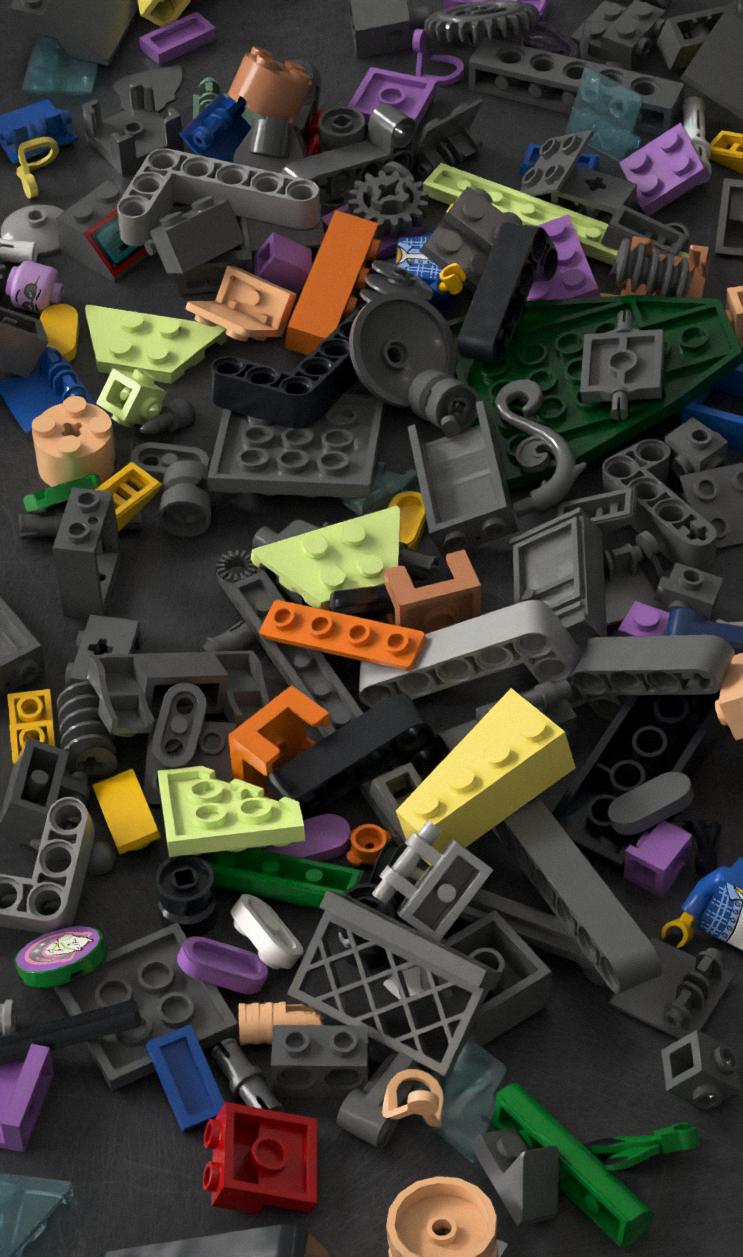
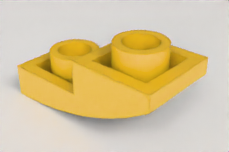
M50 689L7 694L14 766L27 737L56 747L54 717Z
M133 768L92 785L119 854L130 850L143 849L152 841L161 838Z

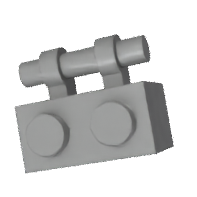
M427 820L417 834L412 832L405 841V844L408 846L392 867L387 865L379 877L382 878V881L372 892V895L387 905L396 891H399L406 898L397 908V914L418 931L440 941L492 873L493 869L452 837L441 852L436 850L431 845L442 830ZM423 857L431 865L416 885H413L406 878Z

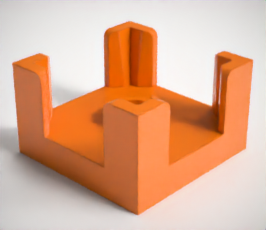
M293 685L288 687L228 735L233 780L236 778L264 789V796L272 799L263 786L266 778L277 767L316 744L307 736L306 722L313 727L321 725L323 728H326L330 725L329 712Z

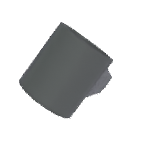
M402 1052L399 1054L390 1053L362 1090L355 1088L347 1095L337 1115V1126L381 1149L390 1140L399 1122V1119H390L382 1115L384 1096L390 1080L397 1073L406 1069L423 1070L408 1055ZM407 1080L398 1086L396 1091L398 1108L407 1104L408 1095L413 1091H417L422 1082Z

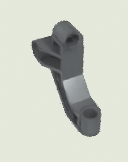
M301 58L293 60V62L308 69L309 76L311 77L310 81L312 82L295 123H289L287 118L281 119L266 116V120L252 119L250 131L234 152L233 163L281 173L288 163L309 157L306 146L310 139L307 136V132L311 127L313 115L318 112L322 86L321 75L314 65Z

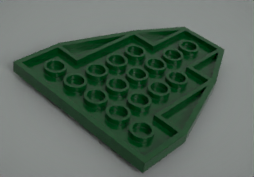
M623 295L526 301L506 356L499 364L462 358L458 352V338L466 316L446 321L456 345L457 360L455 372L457 379L474 388L479 395V400H483L495 424L497 441L509 490L551 479L556 470L555 456L549 451L541 452H547L551 460L543 471L533 474L525 473L519 468L515 456L517 446L531 436L503 420L495 405L497 394L510 382L528 379L536 382L542 388L544 400L539 410L532 416H525L522 408L528 403L526 398L514 400L510 403L509 409L511 412L553 429L561 435L572 448L576 465L583 462L588 464L678 412L743 363L741 347L721 299ZM626 310L634 314V329L643 331L663 329L665 349L662 398L629 400L628 417L622 420L621 413H619V420H615L611 417L612 401L582 403L580 386L584 334H599L616 330L617 314L623 311L626 318ZM478 416L472 424L473 427L480 425ZM484 458L486 470H489L488 458ZM491 476V477H489V479H490V482H491V485H492V489H493V492H494V495H495V494H496V493H495V488H494V484H493V480H492V476Z

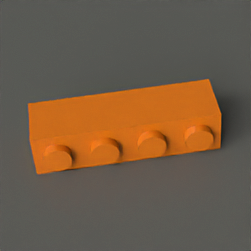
M335 210L288 324L286 349L309 355L357 309L359 298H356L355 294L357 289H365L367 284L365 279L370 274V269L366 268L369 261L377 259L382 240L376 239L378 223Z

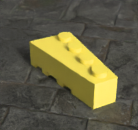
M511 688L396 810L406 840L412 832L417 834L425 822L429 820L442 830L431 845L436 850L441 852L451 837L466 848L576 768L566 733ZM422 857L427 864L431 865L429 861Z

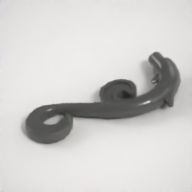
M528 379L516 380L504 386L497 394L495 400L496 409L503 420L531 436L517 446L515 456L519 468L525 473L535 474L543 471L551 460L547 452H541L549 451L555 456L556 470L548 482L544 480L541 487L530 491L531 496L512 503L517 518L535 511L539 515L556 506L566 497L574 481L587 467L585 462L576 465L572 448L553 429L510 411V403L520 398L528 399V403L522 408L525 416H532L541 407L544 400L542 388L536 382Z

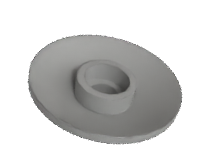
M32 205L21 208L5 219L1 227V237L18 241L37 242L38 256L55 253L60 250L56 218L65 211L51 205Z

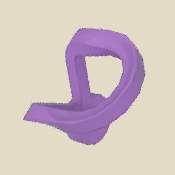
M416 29L412 39L413 51L418 52L416 76L436 80L437 86H447L460 81L465 72L462 60L450 55L432 54L426 46V30ZM424 57L434 62L451 63L457 67V70L448 76L423 73Z

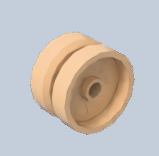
M439 1176L420 1180L401 1191L389 1208L386 1224L389 1257H498V1243L496 1240L497 1216L492 1202L477 1186L460 1178Z

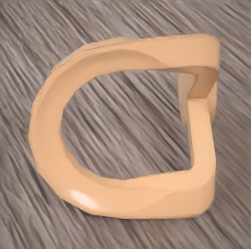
M419 1069L401 1071L390 1080L387 1086L382 1115L386 1118L397 1120L415 1113L422 1115L429 1126L441 1128L444 1101L442 1088L438 1081L427 1072ZM417 1080L429 1087L430 1091L418 1090L411 1092L408 1095L407 1104L398 1108L396 1091L402 1082Z

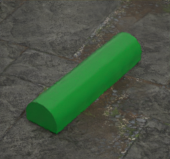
M246 848L239 852L225 850L198 855L211 865L214 871L215 888L324 910L320 908V905L327 890L344 893L346 889L364 883V871L255 848Z
M513 1083L497 1092L492 1123L499 1130L515 1128L528 1150L556 1145L559 1151L558 1188L620 1248L625 1250L647 1231L653 1221L654 1212L612 1171L606 1170V1166L521 1084Z

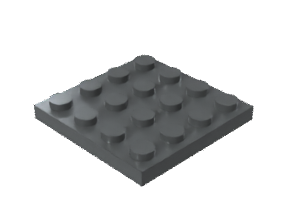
M343 394L313 425L303 429L284 427L224 409L207 477L208 491L226 494L261 493L267 496L278 494L303 495L309 498L318 496L343 497L345 499L370 498L385 402L374 395Z

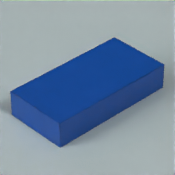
M191 1024L148 1041L146 1044L147 1051L182 1133L204 1125L210 1119H215L225 1102Z

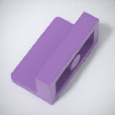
M31 1044L25 1062L12 1061L0 1065V1148L25 1153L55 1074L50 1047Z

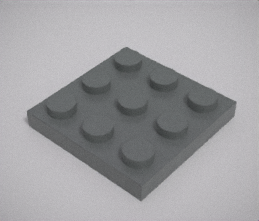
M178 922L106 953L102 963L91 973L83 975L82 970H79L76 973L70 974L72 981L54 987L69 1016L128 1000H135L142 1016V1024L139 1027L84 1042L111 1091L156 1071L146 1048V1044L150 1040L191 1024L200 1047L204 1050L239 1034L238 1022L216 985L194 979L180 968L177 962V955L187 937Z

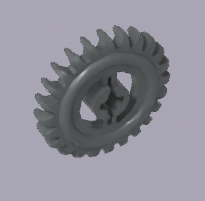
M505 0L481 1L457 5L433 13L427 17L424 26L427 37L431 38V40H435L437 36L438 41L441 42L446 32L447 39L451 43L454 33L459 32L461 42H464L465 33H467L469 44L471 46H479L484 37L490 40H499L498 29L501 30L504 38L507 34L506 27H512L515 35L519 33V24H521L525 32H528L529 26L531 29H534L539 24V12L530 3Z

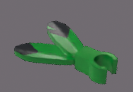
M689 1122L674 1124L671 1127L653 1131L654 1136L641 1135L604 1138L588 1142L584 1146L595 1154L616 1153L605 1162L606 1170L613 1171L634 1166L659 1152L667 1154L679 1150H689L700 1146L697 1127L690 1128Z

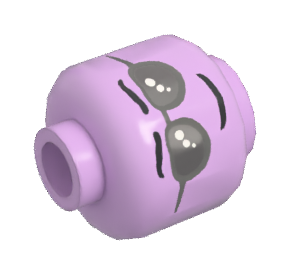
M24 261L19 267L14 266L11 269L6 284V295L10 296L14 307L41 314L47 307L61 303L65 285L59 283L57 269L32 261Z

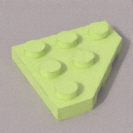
M204 766L158 771L169 857L192 854L198 856L202 853L225 850L239 852L251 847L268 845L281 847L293 842L305 841L300 804L296 800L284 796L278 802L265 797L264 789L236 778L227 783L216 778L215 770Z

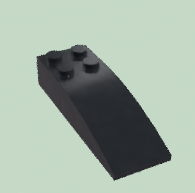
M720 690L715 694L628 696L552 812L554 818L576 846L621 869L624 867L625 850L628 846L632 845L635 847L641 835L646 831L651 833L656 825L635 835L619 834L613 829L608 816L610 804L619 796L664 773L680 772L687 775L691 781L726 728V726L720 723L715 708V701L719 700Z

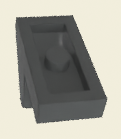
M515 1128L482 1133L477 1136L470 1146L517 1227L553 1219L558 1214V1147L553 1145L528 1150Z

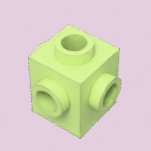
M113 368L96 404L112 413L111 418L114 421L133 428L134 424L143 425L148 419L159 415L167 392L154 384L156 378L143 370L135 368L134 372L130 373Z

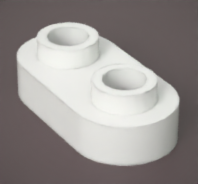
M242 894L231 909L234 927L252 941L259 950V958L267 966L273 969H280L281 967L285 969L292 968L303 954V947L268 904L250 894Z

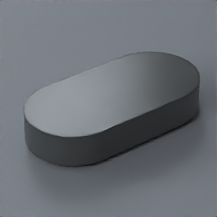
M668 772L619 796L608 808V816L613 829L619 834L635 835L686 809L694 799L691 781L683 773Z

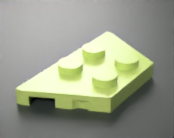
M87 304L85 307L98 372L110 374L113 368L133 373L135 368L153 375L157 382L172 384L184 375L186 369L195 366L205 358V350L215 342L222 345L228 338L226 335L227 328L220 325L211 327L196 321Z
M396 505L252 549L251 561L258 568L265 565L280 576L279 583L291 592L300 594L310 606L329 610L328 601H330V594L333 591L385 585L384 570L398 566L400 508Z

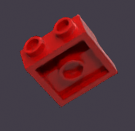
M225 1102L217 1117L208 1121L204 1134V1147L213 1149V1161L207 1163L203 1175V1190L212 1192L211 1206L259 1214L264 1205L311 1213L317 1204V1119Z

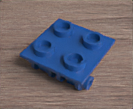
M220 93L179 133V136L196 155L233 163L234 152L251 129V126L241 116L245 112L246 100L240 96L238 102H236L230 96L226 98Z
M49 99L0 115V147L13 164L20 162L18 148L23 142L39 137H52L56 140L58 148H61L64 145L78 141V137L68 125L72 123L69 111L56 109ZM39 147L24 153L26 160L50 151L51 148Z
M52 347L44 349L39 358L40 367L32 370L28 378L15 376L0 382V395L26 434L32 433V422L36 417L40 416L47 409L63 403L68 397L80 396L86 400V403L98 406L67 359H62L59 350Z

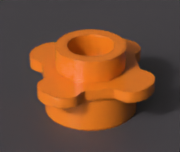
M374 824L361 825L352 830L349 839L351 850L346 855L348 863L352 866H360L361 864L374 865L385 844L392 839L390 832Z

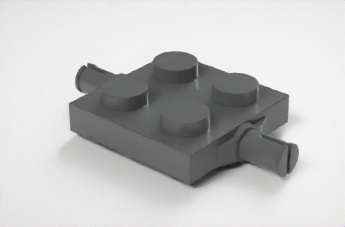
M626 310V318L623 311L617 314L616 330L599 334H584L580 386L582 403L612 401L611 417L615 420H619V413H621L622 420L628 417L629 400L662 398L665 349L663 329L644 331L634 329V314Z

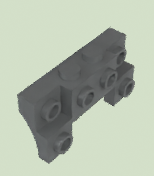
M253 650L90 655L88 680L100 698L98 715L109 733L117 736L132 737L137 733H152L154 716H159L166 692L172 686L179 683H190L199 687L206 697V714L224 713L230 723H237V728L270 702L263 678L261 661ZM182 702L177 706V711L183 715L189 714L193 710V706L188 702Z

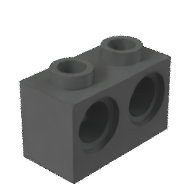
M273 1025L271 1072L275 1097H347L353 1089L359 1088L362 1090L368 1083L370 1065L368 1026Z

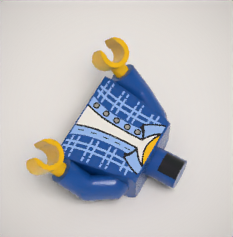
M435 228L421 236L403 237L397 240L395 258L376 259L395 264L417 275L432 289L433 297L429 302L432 306L438 309L454 310L455 294L461 292L463 288L462 281L466 279V274L457 263L450 264L441 269L419 252ZM374 269L372 270V274L385 276Z
M740 857L732 867L720 866L698 881L681 907L684 913L680 919L668 922L661 931L662 939L670 934L673 926H678L683 931V939L676 948L688 944L694 935L692 924L697 919L700 921L698 929L743 951V857Z

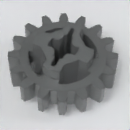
M379 170V177L374 178L372 175L366 174L365 183L357 180L354 182V190H349L348 214L378 223V238H382L385 232H390L393 238H397L398 231H403L409 235L412 234V225L421 228L423 218L428 217V192L423 191L422 182L413 184V176L410 174L401 178L399 177V171L395 170L392 176H386L383 170Z

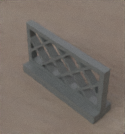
M327 890L320 905V908L325 911L287 994L346 1025L368 1026L369 1037L399 1053L402 1052L415 1061L443 1076L450 1077L489 990L496 989L502 972L346 894ZM336 924L346 929L352 948L332 956L327 938L333 925ZM358 936L368 940L369 942L360 944ZM380 946L386 950L391 969L371 976L363 952ZM320 954H321L323 960L317 962V960H318V958H319V956H320ZM397 955L409 962L400 965ZM355 956L362 980L341 987L334 963ZM419 966L425 969L431 989L410 996L403 972ZM325 967L332 991L318 997L305 991L304 989L312 972ZM394 976L401 1000L381 1008L373 983ZM437 976L449 982L440 985ZM457 986L471 992L472 995L465 1011L450 1017L442 992ZM364 987L371 1012L355 1017L349 1013L344 994ZM434 996L441 1021L420 1028L413 1003ZM335 998L337 1007L334 1006V1005H332V1004H330V1003H328V1002H326V1001H329V1000H332V999ZM404 1007L411 1032L395 1038L388 1033L383 1015ZM374 1019L376 1027L370 1025L366 1021ZM459 1022L456 1031H454L453 1024ZM444 1028L449 1046L442 1061L428 1054L423 1035ZM414 1039L416 1048L405 1042Z

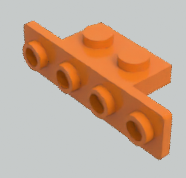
M281 600L273 602L259 630L263 639L405 671L413 669L426 641L423 631Z

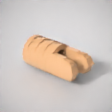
M286 1001L279 1003L265 1002L262 1004L239 1003L240 1046H246L247 1044L270 1045L272 1044L273 1025H324L322 1023L324 1015L321 1014V1011L310 1005H286Z

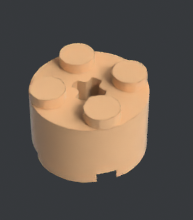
M71 396L66 398L63 403L47 409L33 420L32 435L39 475L49 486L53 487L94 473L96 475L99 474L101 484H103L113 474L116 460L113 427L109 415L103 409L86 403V400L80 396Z

